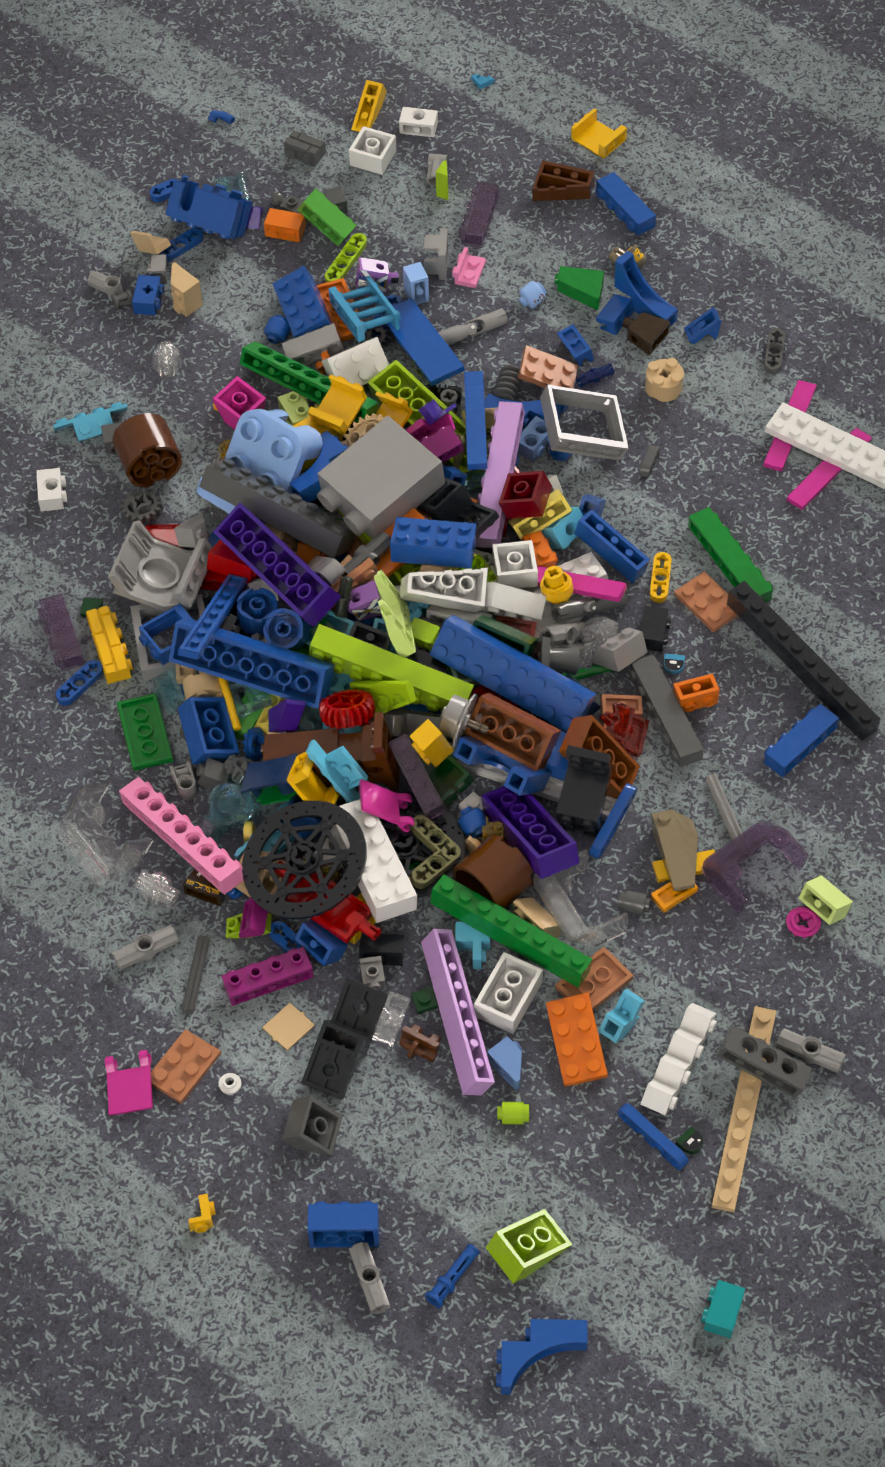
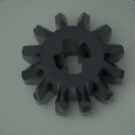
M385 324L367 329L365 340L360 343L372 339V334L375 333L380 335L378 340L382 349V345L388 347L389 343L386 340H391V336L385 334L389 333L390 329L383 330Z

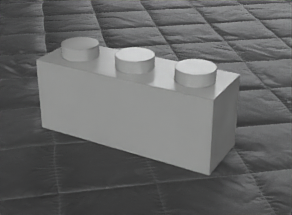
M334 323L282 343L286 357L305 366L322 360L320 354L326 350L330 356L345 351Z

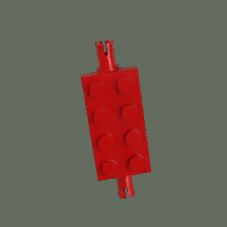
M274 869L275 874L284 878L287 870ZM317 873L310 876L316 884L319 883ZM290 876L286 887L296 878V876ZM303 878L295 888L311 887V885ZM330 880L327 887L333 889L337 884ZM316 892L291 894L286 901L294 903L307 902L317 899L318 895ZM352 894L335 908L310 918L346 944L359 931L373 941L377 939L375 936L379 937L381 934V929L368 921L373 916L368 905Z

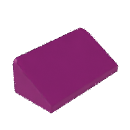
M252 897L244 903L239 931L240 938L261 936L265 931L268 912L258 906Z

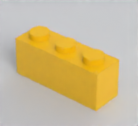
M429 719L409 736L413 741L411 746L420 755V758L427 765L432 763L435 768L454 751L444 735Z

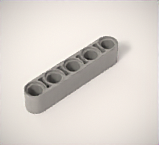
M316 555L307 564L330 586L346 572V569L334 558Z

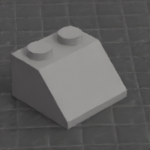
M630 627L623 629L621 633L609 638L607 642L599 646L591 658V662L617 672L621 671L648 653L643 632Z

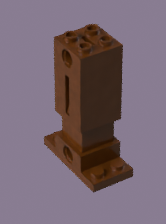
M383 712L375 713L374 721L371 722V725L363 726L362 732L340 734L339 729L334 728L265 735L264 743L261 744L263 761L286 757L294 753L300 755L306 752L312 740H315L326 754L344 746L368 775L370 783L384 782L385 785H388L390 791H399L400 765L397 762L400 760V755ZM314 763L312 770L326 787L333 786Z

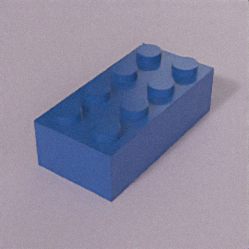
M305 266L272 283L295 338L333 324L315 280Z
M396 517L390 543L391 562L472 568L476 546V524Z

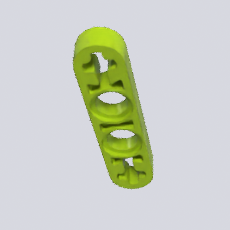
M356 233L351 236L326 271L325 283L346 276L367 246V237L364 234ZM348 252L355 253L353 256L346 255ZM340 264L346 265L345 268H338L337 266Z

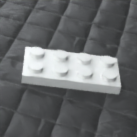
M592 552L558 566L562 571L608 579L606 571ZM538 586L522 588V590L542 595L541 589ZM547 600L545 601V605H550V604H552L551 602H549V601H547Z

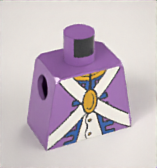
M359 257L355 281L356 289L367 286V276H370L374 282H377L383 294L387 292L388 283L398 284L399 274L389 272L387 262Z
M375 580L351 590L352 600L349 601L347 615L353 613L359 621L382 615L378 604L381 597Z

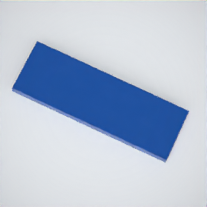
M412 298L393 306L395 310L399 311L401 321H399L400 329L396 330L391 322L386 323L385 326L390 329L391 334L431 386L465 371L464 365ZM384 313L379 314V318L385 316Z

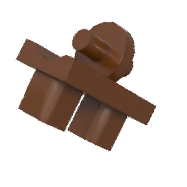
M413 1024L410 1028L404 1026L401 1030L402 1036L399 1045L408 1050L407 1057L413 1059L418 1055L434 1062L441 1038L435 1034H431L429 1037L422 1035V1028L416 1024Z

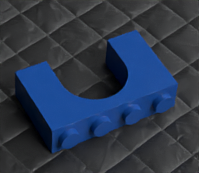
M471 736L461 737L453 756L468 765L488 764L509 773L503 786L520 796L544 791L551 772L545 768L535 771Z

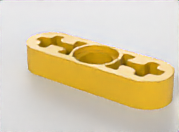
M665 552L657 553L653 560L650 599L656 603H662L668 597L672 559ZM661 559L665 560L664 568H660ZM658 575H663L666 577V579L664 581H658L655 577ZM658 587H661V596L657 595Z

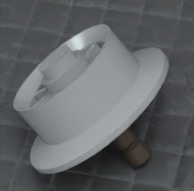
M454 694L447 707H444L440 718L442 720L439 731L444 736L453 739V749H456L467 727L480 731L483 734H486L489 726L471 719L478 698L477 694H474L469 700Z

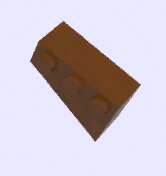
M542 160L532 188L533 201L590 199L595 185L594 171Z

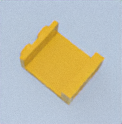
M595 108L586 113L580 121L574 123L571 127V139L603 159L627 138V128L621 125L614 131L597 121V109Z
M330 374L328 377L332 384L318 409L311 406L308 415L313 422L344 435L367 396L360 384H352L342 376L335 377Z
M376 392L375 395L383 402L376 415L389 416L403 428L413 412L408 406L409 403L401 397L395 398L390 393Z
M306 752L296 756L286 779L303 801H324L335 804L340 796L339 792L333 786L327 788L312 770L314 762L309 759Z

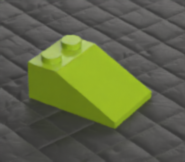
M543 1209L497 1231L485 1248L514 1284L572 1246V1243L548 1212Z

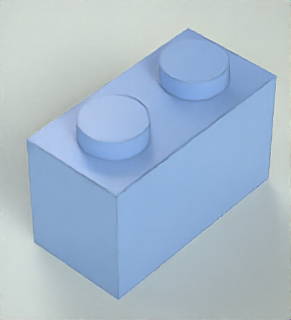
M421 262L404 266V292L407 298H412L416 305L428 302V276Z

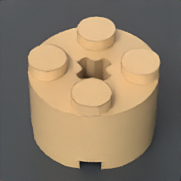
M674 358L651 361L648 364L645 390L650 397L661 402H668L676 399L681 394L684 370L678 361Z
M199 671L200 674L193 676L192 673L183 681L182 685L186 700L189 697H224L217 676Z

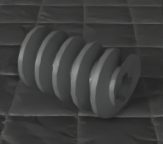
M514 365L503 366L492 395L515 401L520 383L522 382V379L518 378L520 368Z

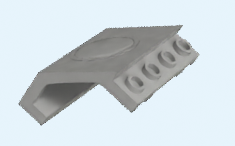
M140 520L135 521L108 576V579L115 586L113 593L164 612L178 604H181L184 609L190 608L208 570V552L213 547L204 537L198 540L194 550H185L156 540Z

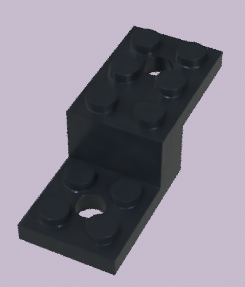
M445 478V484L417 507L427 511L432 520L476 524V540L500 517L497 511L473 502L463 484Z
M346 978L332 1019L324 1020L301 1081L302 1084L336 1098L344 1099L358 1058L367 1055L389 995L388 993ZM359 1000L365 1004V1010L362 1013H358L355 1010V1004ZM327 1064H332L335 1067V1073L331 1077L325 1073Z

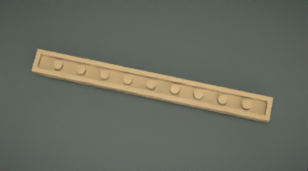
M755 1006L749 1035L762 1039L766 1044L770 1045L776 1011ZM742 1069L712 1208L733 1213L735 1211L762 1080Z

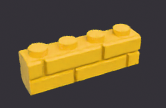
M109 606L87 611V621L107 684L131 678L130 671L133 670L130 658L126 659L125 655H128L126 644H121L120 642L123 636L120 627L116 628L115 626L118 623L115 612L111 613Z

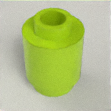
M502 1102V1106H497V1120H502V1124L523 1125V1122H529V1104H523V1102Z

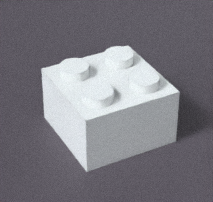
M363 126L349 149L350 166L383 175L397 151L396 136Z
M532 540L492 545L496 583L514 588L538 586V570Z

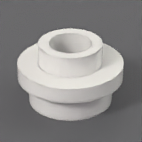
M227 1073L220 1078L219 1088L225 1094H235L241 1088V1079L234 1073ZM230 1080L234 1082L232 1085L226 1084Z

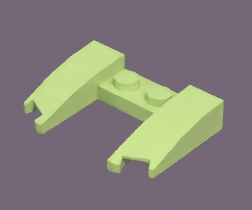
M380 570L374 575V580L381 597L378 604L395 650L400 656L406 658L416 652L408 603L405 600L399 599L400 593L385 573Z

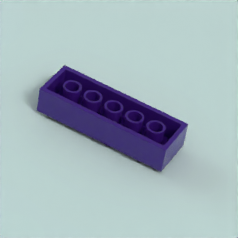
M502 786L481 795L485 817L513 848L516 847L523 854L532 870L540 879L550 877L555 873L579 864L576 842L531 794L520 796Z

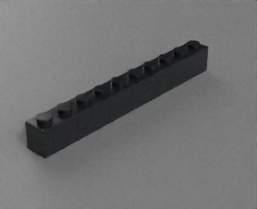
M745 581L729 591L727 605L832 713L839 717V720L861 741L877 731L880 718Z

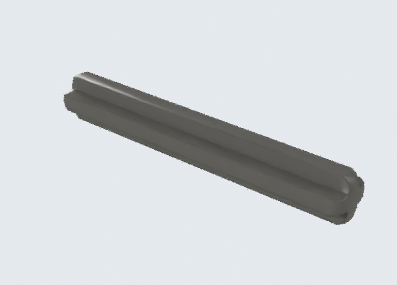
M200 935L197 939L182 1005V1012L185 1014L194 1013L210 942L208 936Z

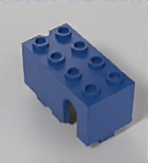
M182 175L181 180H174L165 215L171 217L172 221L178 223L186 222L189 227L203 228L204 232L218 233L219 237L225 239H237V237L244 236L253 202L241 198L243 192L233 189L230 194V192L226 191L225 186L219 184L215 185V189L207 184H203V188H199V183L188 180L189 177L187 175Z

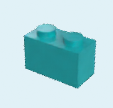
M718 1280L716 1288L711 1286L708 1296L711 1304L709 1309H704L701 1319L702 1322H705V1331L731 1339L745 1288Z

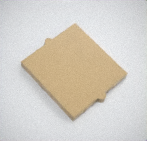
M289 1003L266 1023L262 1029L272 1037L274 1042L277 1041L288 1051L315 1024L304 1016V1012H300Z

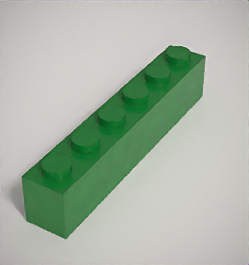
M707 507L690 515L689 529L733 587L745 581L765 602L771 601L773 592L771 583L764 579L761 570L754 566L750 556L747 553L745 554L741 549L740 543L734 540L728 527L721 523L718 514L714 513L710 507Z

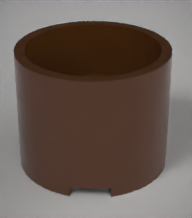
M145 413L133 416L124 421L113 434V446L129 481L133 485L138 487L154 486L153 482L162 479L168 481L180 470L183 462L181 453L166 420L160 415Z
M491 835L453 868L452 874L454 880L506 909L534 883L530 876L533 870L526 858L516 847L512 849L503 842V837Z

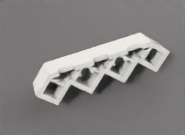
M694 1003L687 1007L680 1028L673 1034L667 1053L661 1058L654 1079L647 1085L640 1105L663 1115H666L670 1109H675L679 1099L677 1095L683 1083H688L691 1076L690 1069L695 1059H700L704 1050L703 1044L708 1034H712L716 1027L717 1021L714 1020L715 1012Z

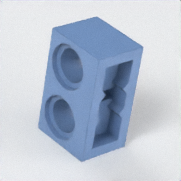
M535 416L521 433L518 454L533 462L537 457L543 456L549 444L545 420Z

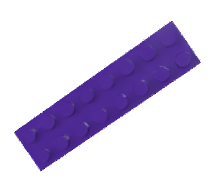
M240 502L213 531L311 626L315 627L341 598L332 587Z

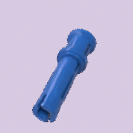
M468 1244L446 1274L437 1278L436 1285L430 1292H426L424 1295L429 1303L437 1308L443 1306L445 1298L449 1293L451 1294L455 1291L456 1282L480 1254L475 1246Z

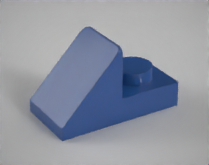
M713 306L687 325L684 330L692 344L697 343L708 334L717 339L722 321L716 308Z

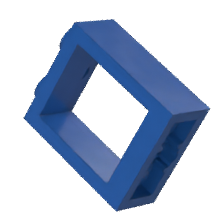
M181 604L176 605L139 627V640L144 647L147 646L153 659H158L162 665L170 662L171 645L161 650L152 637L184 618L192 619Z

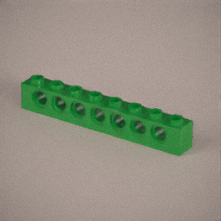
M256 341L242 347L240 365L318 404H321L332 385L327 376ZM367 397L353 421L359 423V417L365 420L366 414L370 417L372 413L376 414L379 402Z

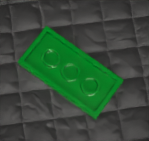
M154 693L116 702L133 771L174 762L157 694Z

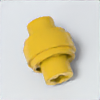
M558 566L547 568L540 582L542 595L552 605L569 601L573 593L574 587L571 577Z

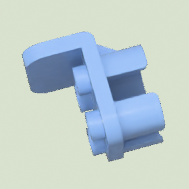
M254 409L246 411L239 418L225 458L234 461L235 465L248 468L256 476L265 477L273 485L282 486L286 492L292 494L289 482L299 477L304 461L317 458L320 455L323 446L320 433L308 425L293 427L283 421L288 419L289 414L281 409L270 411ZM201 477L196 492L202 498L230 514L236 506L200 488Z

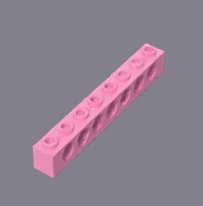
M137 777L119 790L124 805L224 895L244 881L242 865L237 860L233 861L225 849L217 847L216 842L211 837L207 838L199 826H194L185 814L181 815L177 807L173 803L169 804L160 792L156 793L148 781L144 782L140 777Z

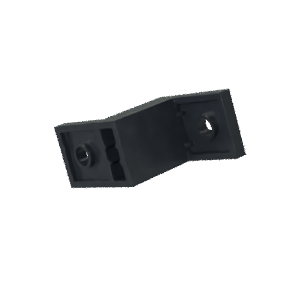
M568 745L566 750L568 767L556 810L560 826L567 832L574 833L575 830L584 831L583 834L586 836L596 837V834L598 835L603 826L601 816L613 772L610 754Z

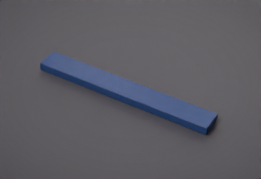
M483 371L464 372L468 470L488 469Z
M228 574L179 647V656L196 660L200 658L238 600V597L247 586V578Z

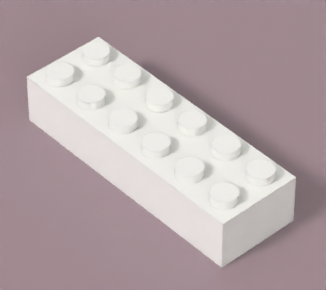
M360 799L340 805L339 807L345 809L355 818L366 839L367 860L358 886L375 922L378 923L417 910V894L379 818L361 811ZM334 825L331 830L341 849H348L350 845L345 832L338 825Z

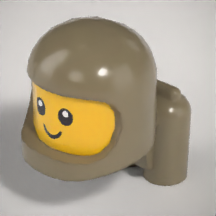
M635 243L627 251L634 254L637 266L641 269L646 262V255L638 249V245ZM615 246L608 255V258L615 264L616 259L627 251H623Z

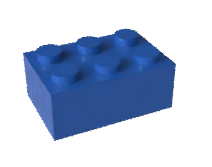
M189 697L177 708L192 764H203L207 758L224 764L229 756L232 754L237 756L239 754L224 697Z
M341 1201L337 1204H327L326 1202L308 1204L310 1248L353 1247L354 1244L360 1242L368 1243L369 1247H379L380 1221L378 1203L363 1201L350 1204L347 1201Z

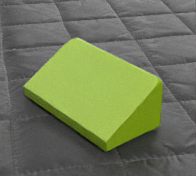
M444 160L435 171L436 196L448 200L447 161Z

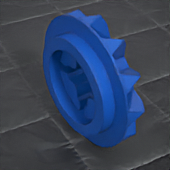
M251 728L244 734L245 740L242 742L244 744L242 751L246 752V758H250L251 761H258L263 757L261 744L264 743L265 733L260 728Z

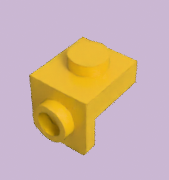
M208 1194L198 1195L202 1216L188 1219L190 1231L203 1233L213 1227L212 1215H216L214 1201L209 1202Z

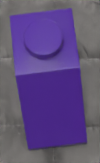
M285 699L269 709V732H295L305 707V701Z

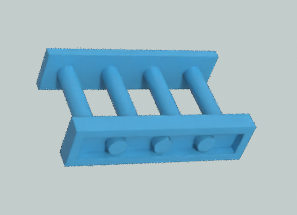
M370 276L366 277V287L344 294L340 293L336 287L328 288L331 306L358 342L365 340L364 332L367 329L391 322L396 330L400 329L399 321H401L399 311L394 309L379 289L377 282H374ZM366 294H369L371 296L352 303L346 302L347 300ZM374 303L378 305L377 307L364 310L358 313L356 311H353L355 309L362 308ZM380 313H384L385 315L383 317L367 322L360 321L361 319L371 317Z

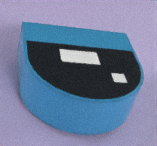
M665 654L664 670L672 675L681 673L684 669L685 656Z

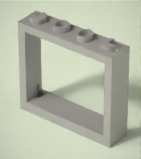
M553 385L546 386L540 396L551 450L612 460H621L629 448L617 396ZM555 404L604 411L611 440L561 433Z
M202 594L197 595L192 607L185 610L198 609L200 617L205 610ZM145 604L130 606L143 681L176 676V663L168 662L165 665L161 663L148 664L146 647L139 640V627L142 626L141 618L159 616L164 611Z

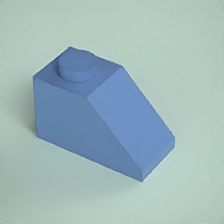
M506 1036L487 1051V1057L493 1068L517 1091L520 1089L522 1048L516 1041L512 1042Z

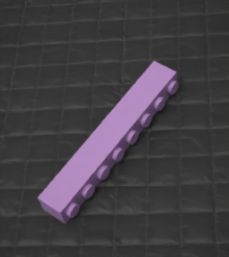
M499 401L498 409H495L494 412L495 426L491 428L492 442L488 444V469H485V476H482L481 487L483 489L482 493L478 495V504L497 511L500 517L476 540V547L492 548L493 544H501L506 516L498 503L508 473H514L525 416L522 403Z
M432 929L421 944L462 1094L481 1096L495 1081L452 930Z

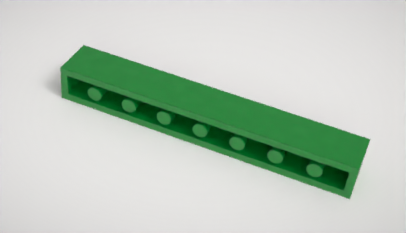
M443 874L433 887L430 900L432 905L575 987L579 988L589 974L592 958Z

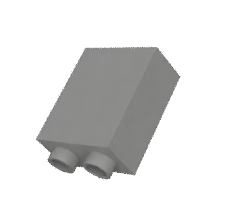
M386 416L317 473L321 487L317 497L328 511L333 512L338 508L345 515V524L355 535L360 536L365 532L373 539L380 532L385 531L394 524L396 517H402L411 509L417 508L445 484L442 461L391 417Z

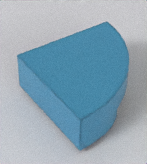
M479 74L471 76V80L479 89L495 83L491 76L485 77L479 76Z

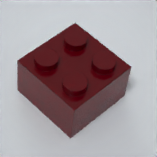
M544 471L508 473L498 504L507 519L541 517L544 514L552 485Z

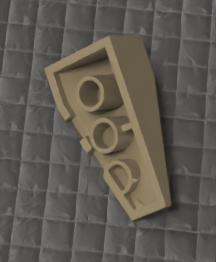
M672 809L651 813L652 832L673 890L679 891L694 888L698 833L693 820Z

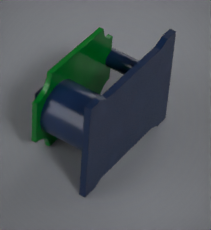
M294 753L286 757L248 763L240 791L241 794L253 790L257 798L256 803L261 802L262 806L291 800L297 792L286 779L298 754Z

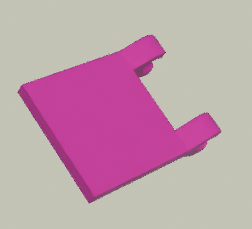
M361 779L359 781L361 811L397 824L402 831L409 832L410 826L407 824L413 826L414 819L410 816H400L399 807L406 809L408 804L404 801L411 803L412 796L408 793H395Z
M147 1050L139 1051L141 1067L117 1071V1060L113 1056L105 1058L109 1115L153 1109L152 1058Z

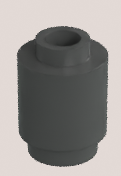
M630 890L626 892L621 891L618 908L623 909L625 912L644 915L645 911H649L651 899L647 898L646 893Z

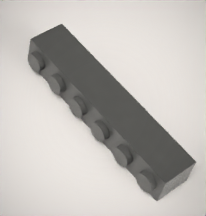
M650 655L631 663L630 671H628L631 682L636 683L638 695L644 698L647 713H652L654 726L657 730L660 729L663 744L669 746L672 761H677L679 767L702 760L704 749L655 656Z

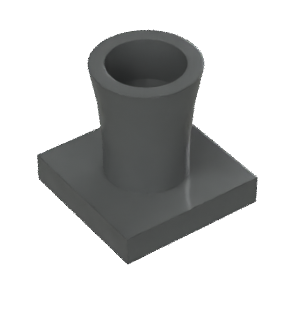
M551 637L537 638L538 640L533 654L530 656L531 658L557 672L577 674L580 662L578 647L550 648Z

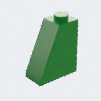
M560 266L559 273H555L554 284H557V291L593 309L599 310L604 283V271Z

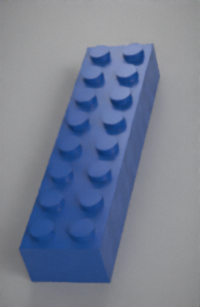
M455 615L445 619L429 654L566 732L573 718L587 715L596 696V693Z
M184 618L175 623L169 655L170 662L285 699L305 701V705L317 709L320 708L319 704L322 702V699L329 695L335 664L221 628L217 630L198 660L179 656V647L197 621Z

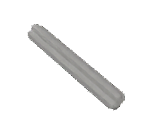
M711 774L706 776V783L735 846L744 844L745 837L717 775Z

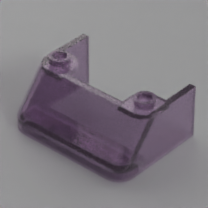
M758 822L704 860L701 868L703 875L738 914L743 911L747 902V898L735 886V883L742 876V869L738 863L769 842L773 847L780 849L799 870L804 867L809 855L786 829Z

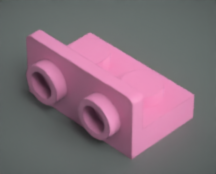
M464 247L463 252L458 255L457 267L454 266L452 271L455 284L476 288L485 266L486 258L468 255V248Z

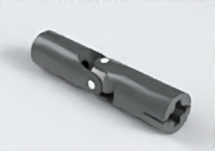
M624 593L620 602L594 597H584L562 602L552 606L551 614L556 622L593 614L597 611L603 612L626 606L627 595Z

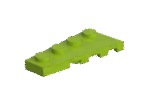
M353 681L349 683L351 690L358 689V691L370 692L375 701V713H386L417 700L411 681Z

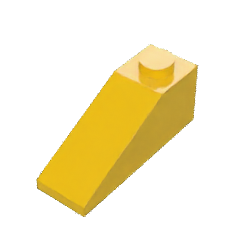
M366 80L351 130L360 132L363 126L371 128L383 106L387 92L382 83Z

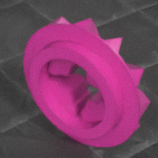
M802 906L796 907L788 913L786 924L788 931H791L795 937L801 936L805 939L809 936L813 937L815 933L819 932L821 919L809 907ZM800 919H802L803 921H808L807 927H805L804 925H798Z

